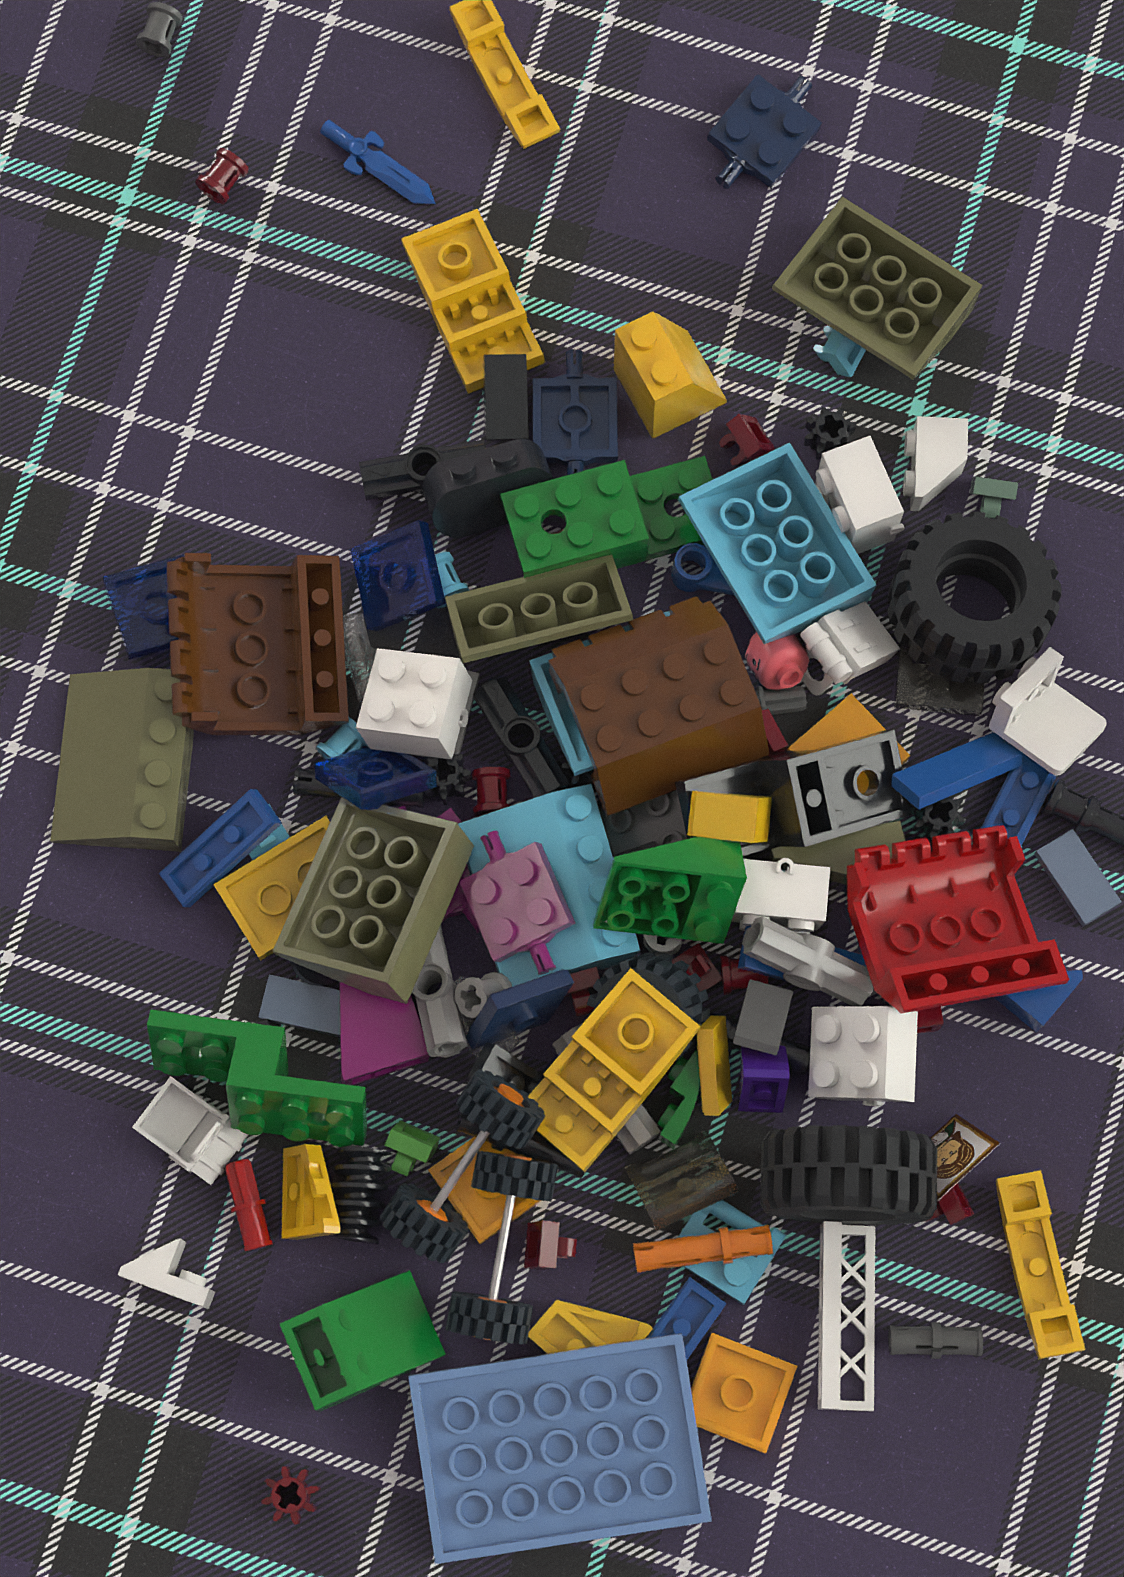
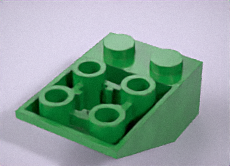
M694 837L615 856L593 921V928L723 944L747 879L741 843Z
M410 1270L320 1305L280 1323L315 1411L319 1412L446 1355Z

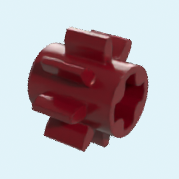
M283 1466L281 1470L283 1478L278 1482L274 1479L266 1478V1484L272 1488L271 1497H266L261 1502L262 1504H273L277 1509L273 1516L275 1522L279 1521L285 1513H290L294 1525L300 1524L299 1511L306 1509L310 1512H316L317 1508L309 1500L310 1494L318 1492L320 1486L308 1487L305 1482L309 1472L307 1469H303L296 1478L291 1477V1471L288 1466ZM297 1483L299 1485L297 1494L302 1500L300 1504L290 1503L285 1507L283 1505L285 1496L280 1493L283 1486L292 1487Z

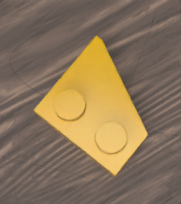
M303 1144L284 1148L282 1239L299 1240L339 1234L340 1223L321 1145Z
M557 1299L532 1327L528 1337L548 1354L645 1339L653 1330V1327L645 1322Z

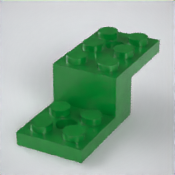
M705 456L632 476L629 475L625 460L501 493L500 496L523 576L526 578L608 555L613 556L616 568L618 569L676 553L682 546L689 543L705 545L687 514L681 517L670 516L665 511L664 506L668 501L678 499L679 496L713 479ZM552 515L560 516L565 520L566 527L560 533L550 534L542 528L543 520Z
M150 1010L147 1030L154 1070H161L163 1073L171 1076L191 1074L205 1076L207 1079L216 1082L227 1081L226 1091L231 1128L238 1129L249 1135H260L262 1133L283 1135L285 1138L293 1141H304L307 1139L328 1141L337 1147L364 1146L367 1133L366 1087L288 1077L285 1027Z

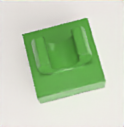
M400 1120L391 1129L385 1146L398 1151L391 1170L408 1176L409 1172L413 1171L417 1160L427 1163L435 1154L441 1137Z

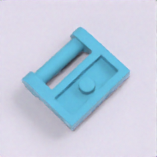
M709 1186L678 1238L715 1233L703 1225L709 1213L736 1230L763 1225L720 1199L721 1193ZM774 1228L773 1231L770 1230L773 1245V1254L737 1258L733 1259L731 1264H723V1261H711L682 1267L744 1305L786 1237V1234L777 1228Z

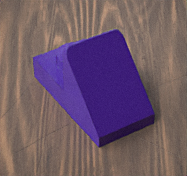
M780 1045L776 1056L741 1046V1080L738 1093V1111L783 1113L789 1082L786 1047Z

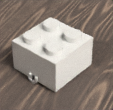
M871 436L822 453L819 469L816 471L815 484L831 509L841 533L845 532L857 554L894 541L896 534L905 529L904 525L900 524L904 510Z
M377 648L356 729L370 749L452 760L460 727H466L468 722V711L465 707L472 679L460 658Z
M782 858L778 862L744 859L747 879L731 921L740 923V930L745 931V927L752 925L755 918L765 917L797 934H810V932L818 930L826 921L830 867L794 864L788 858ZM787 863L789 867H787V871L783 872L781 865Z
M889 1006L812 1007L808 1097L838 1101H863V1105L882 1106V1101L914 1102L918 1011L901 1014L894 1007Z

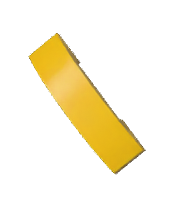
M463 0L450 6V13L470 59L499 114L520 146L525 149L559 133L560 128L542 94H537L504 32V23L492 0Z
M1041 1170L997 1178L998 1200L1013 1274L1038 1359L1084 1351L1085 1347L1075 1306L1070 1304L1049 1219L1052 1213Z

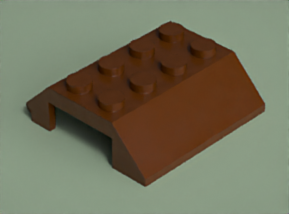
M184 553L183 557L167 563L168 593L177 596V598L168 600L169 634L179 638V640L170 642L171 677L180 679V682L171 685L172 713L182 717V726L209 735H299L348 723L339 556L297 555L291 566L210 565L211 553Z
M696 596L669 606L670 616L666 617L660 609L628 621L629 631L625 632L621 624L589 635L588 641L590 645L584 646L582 641L578 639L551 649L553 659L548 660L549 672L558 695L561 693L565 694L595 770L591 775V779L606 817L676 791L675 781L769 755L761 705L729 625L711 601L702 603Z

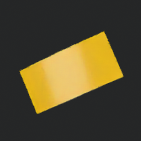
M478 209L401 239L434 321L468 394L484 388V355L526 354L527 370L545 363L543 352L527 322L526 312L510 281L509 271Z
M630 968L572 1035L573 1040L544 1072L543 1080L528 1096V1098L534 1099L538 1103V1107H541L544 1110L543 1114H545L544 1120L536 1131L583 1172H586L673 1065L698 1032L700 1025Z

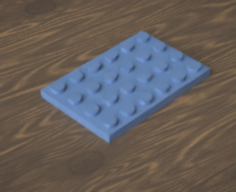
M682 1333L408 1376L435 1564L712 1521Z

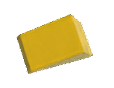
M692 791L687 835L747 843L767 842L772 797Z

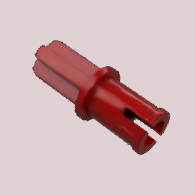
M242 1159L230 1162L225 1166L234 1207L230 1208L231 1213L236 1212L245 1246L244 1251L273 1244L269 1236L262 1205L266 1204V1200L260 1199L251 1161L249 1159Z

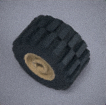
M655 952L645 953L610 967L604 972L606 976L597 979L593 985V988L598 992L590 995L587 1005L594 1007L595 1010L631 968L698 1025L701 1026V1022L710 1017V1008H703L702 1002L709 999L707 991L699 992L696 985L702 981L698 974L694 973L689 976L686 973L689 967L688 964L682 960L673 964V956L665 953L659 956H655ZM696 1034L676 1060L685 1056V1054L697 1046Z

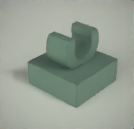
M972 477L970 494L982 495L980 512H985V517L995 519L996 515H1000L1002 498L1016 500L1018 483Z

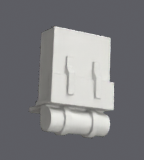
M866 601L842 612L838 609L823 616L818 622L801 632L800 636L807 644L806 651L809 659H817L823 666L822 670L824 672L823 680L816 681L810 676L807 669L802 680L812 694L820 695L833 682L835 684L843 682L845 685L851 679L887 663L900 648Z
M171 1076L132 1127L168 1153L170 1159L189 1173H195L210 1185L213 1184L218 1175L223 1174L225 1171L224 1167L235 1152L240 1151L243 1147L241 1144L249 1135L238 1129L231 1128L230 1116L221 1112L211 1103L208 1104Z

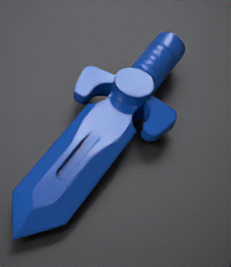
M327 120L323 124L320 133L350 154L344 163L346 171L355 175H362L363 169L356 162H363L366 165V171L412 203L435 204L428 183L381 150L373 151L368 148V146H375L378 149L384 147L383 140L376 132L370 131L364 139L354 138V136L341 129L331 120Z

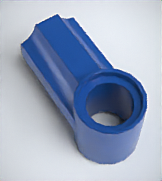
M689 543L677 551L671 568V579L677 588L685 592H695L701 589L735 596L705 546L698 543ZM685 561L697 562L702 572L697 575H690L682 569L681 563Z

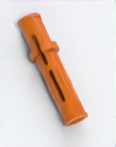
M769 1225L730 1231L728 1227L718 1228V1232L705 1235L633 1243L637 1273L711 1261H723V1264H731L733 1259L773 1254Z

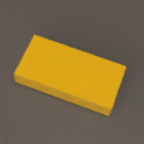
M710 1016L696 1033L702 1112L707 1116H720L732 1102L726 1016Z

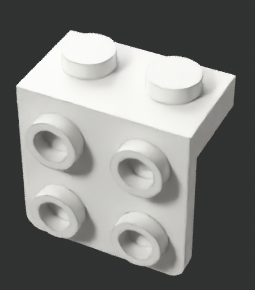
M1049 647L1038 659L1031 657L1023 665L1018 674V679L1013 684L1006 682L998 690L992 701L996 708L988 728L1053 775H1061L1104 731L1107 723L1104 717L1054 683L1064 656Z

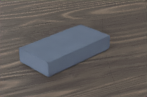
M1073 829L1034 853L1082 927L1122 902Z
M269 975L258 1017L260 1020L267 1019L268 1022L340 1037V990L309 985L305 982Z

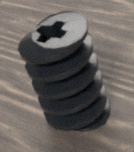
M361 1146L340 1147L337 1149V1155L348 1161V1163L334 1166V1173L345 1179V1181L331 1184L332 1192L342 1197V1199L334 1200L337 1214L339 1215L340 1233L331 1237L359 1243L379 1244V1239L369 1234L368 1229L382 1226L383 1221L372 1216L371 1211L385 1208L386 1203L374 1197V1194L389 1188V1185L380 1181L377 1177L378 1174L392 1171V1167L380 1161L382 1156L392 1155V1153Z

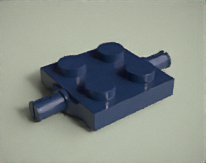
M757 74L708 133L707 141L721 150L729 161L720 174L715 177L719 185L724 181L723 188L729 189L736 178L743 172L755 176L772 189L817 134L822 122L806 111L799 103L812 88V83L809 80L804 83L806 77L799 76L790 89L784 92Z
M573 350L566 352V374L555 378H533V442L542 449L547 463H559L567 466V475L584 471V466L591 463L618 462L617 378H595L583 374L584 353L581 350H576V365H573Z

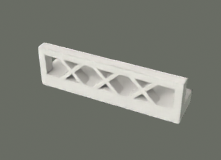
M824 1221L820 1225L818 1409L874 1411L875 1226L842 1225V1222ZM842 1235L865 1236V1256L853 1267L842 1257ZM864 1263L865 1280L856 1272ZM843 1266L847 1273L841 1278V1270ZM850 1276L864 1289V1302L852 1313L841 1303V1285ZM863 1309L864 1326L856 1318ZM841 1312L847 1317L842 1323ZM850 1322L864 1335V1347L852 1359L841 1349V1331ZM863 1355L864 1373L855 1364ZM842 1358L846 1365L840 1370ZM850 1368L864 1382L863 1401L840 1400V1378Z

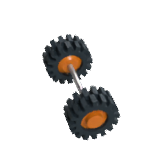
M482 1069L476 1071L457 1099L456 1105L460 1107L459 1110L462 1114L468 1116L467 1119L471 1123L479 1125L481 1131L438 1195L434 1194L431 1196L428 1190L422 1187L419 1190L413 1184L408 1186L404 1183L399 1186L381 1213L380 1220L383 1221L382 1225L384 1228L391 1230L390 1235L395 1239H401V1244L406 1248L409 1246L413 1248L414 1253L422 1256L425 1254L427 1259L433 1262L435 1259L439 1263L448 1262L469 1229L467 1228L468 1224L466 1221L461 1220L463 1217L458 1212H453V1207L448 1203L444 1204V1201L489 1134H492V1138L497 1141L501 1139L505 1145L510 1147L513 1145L519 1149L521 1147L524 1148L544 1120V1110L538 1107V1103L534 1099L528 1098L529 1094L524 1090H518L514 1083L510 1081L507 1083L503 1077L497 1074L494 1076L487 1070L485 1072Z
M484 1151L477 1152L471 1187L506 1195L489 1295L452 1292L446 1330L491 1341L527 1344L533 1306L519 1301L498 1298L515 1197L552 1202L558 1165L505 1153L504 1155Z

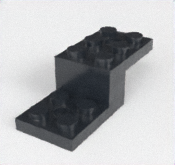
M895 730L876 732L816 750L783 751L675 781L687 839L696 837L687 835L692 791L772 797L768 841L759 843L740 842L743 856L772 847H806L912 815L909 801L891 786L892 774L903 770ZM862 771L865 772L869 780L868 789L864 794L857 787V778Z

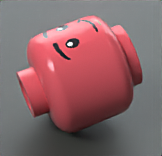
M756 632L750 639L745 653L746 663L758 681L766 689L770 690L794 687L801 681L809 664L808 653L794 634L764 644Z

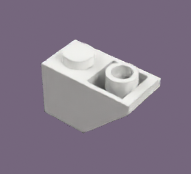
M917 416L913 431H906L904 455L912 456L911 471L905 470L903 495L911 496L910 511H920L962 474L968 453V419Z

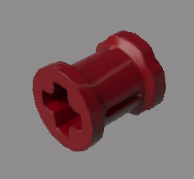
M220 148L216 153V161L205 175L198 176L195 183L210 199L217 203L225 204L229 199V190L239 177L246 176L249 168L237 155L225 148Z
M482 767L472 771V780L476 781L477 805L473 807V814L476 817L510 806L507 804L506 780L510 779V769L504 767Z
M727 955L720 956L724 995L731 994L732 990L746 989L750 979L768 984V976L738 968L739 959H729Z

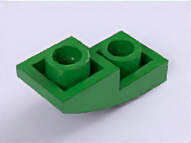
M696 1050L689 1060L682 1056L667 1077L673 1081L669 1093L682 1103L679 1107L671 1103L657 1125L663 1129L659 1140L673 1150L690 1120L700 1088L698 1051Z

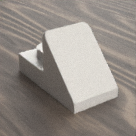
M182 1239L174 1240L121 1266L118 1276L207 1309H209L215 1294L214 1291L204 1287L207 1278L183 1269L179 1278L174 1276L186 1242Z

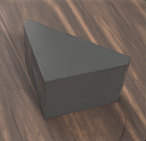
M750 979L740 1010L733 1044L777 1056L793 991Z

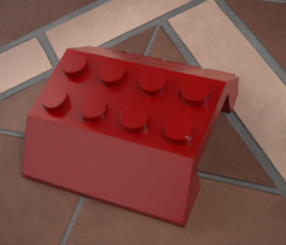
M998 825L974 829L973 845H971L969 832L962 831L933 836L932 851L930 842L926 837L892 843V858H890L889 849L886 844L855 849V863L847 865L848 913L874 991L899 1013H908L1061 985L1069 981L1055 939L1038 942L1015 879V873L1026 860L1017 836L1007 839L1005 826Z

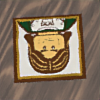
M957 1114L930 1137L937 1147V1200L942 1198L1000 1144Z

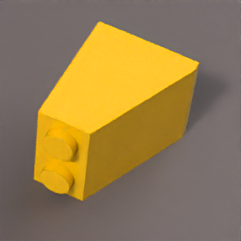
M654 311L615 329L614 371L652 439L727 402L722 390L686 329Z

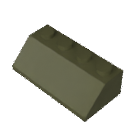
M612 555L445 597L453 635L462 663L633 620V615Z

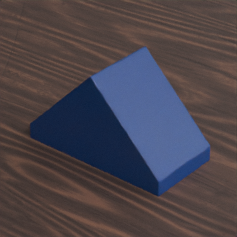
M1082 970L1067 971L1069 981L1066 984L995 996L994 998L1037 1033L1082 981Z

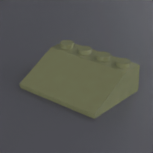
M841 197L773 284L772 290L914 380L952 339L973 311L983 285L849 200Z
M140 668L70 674L51 843L181 852L194 730L182 726V717L172 713L171 685L180 682V679L171 677V669Z
M342 795L272 952L279 957L368 994L407 1004L472 853L473 843L457 822Z

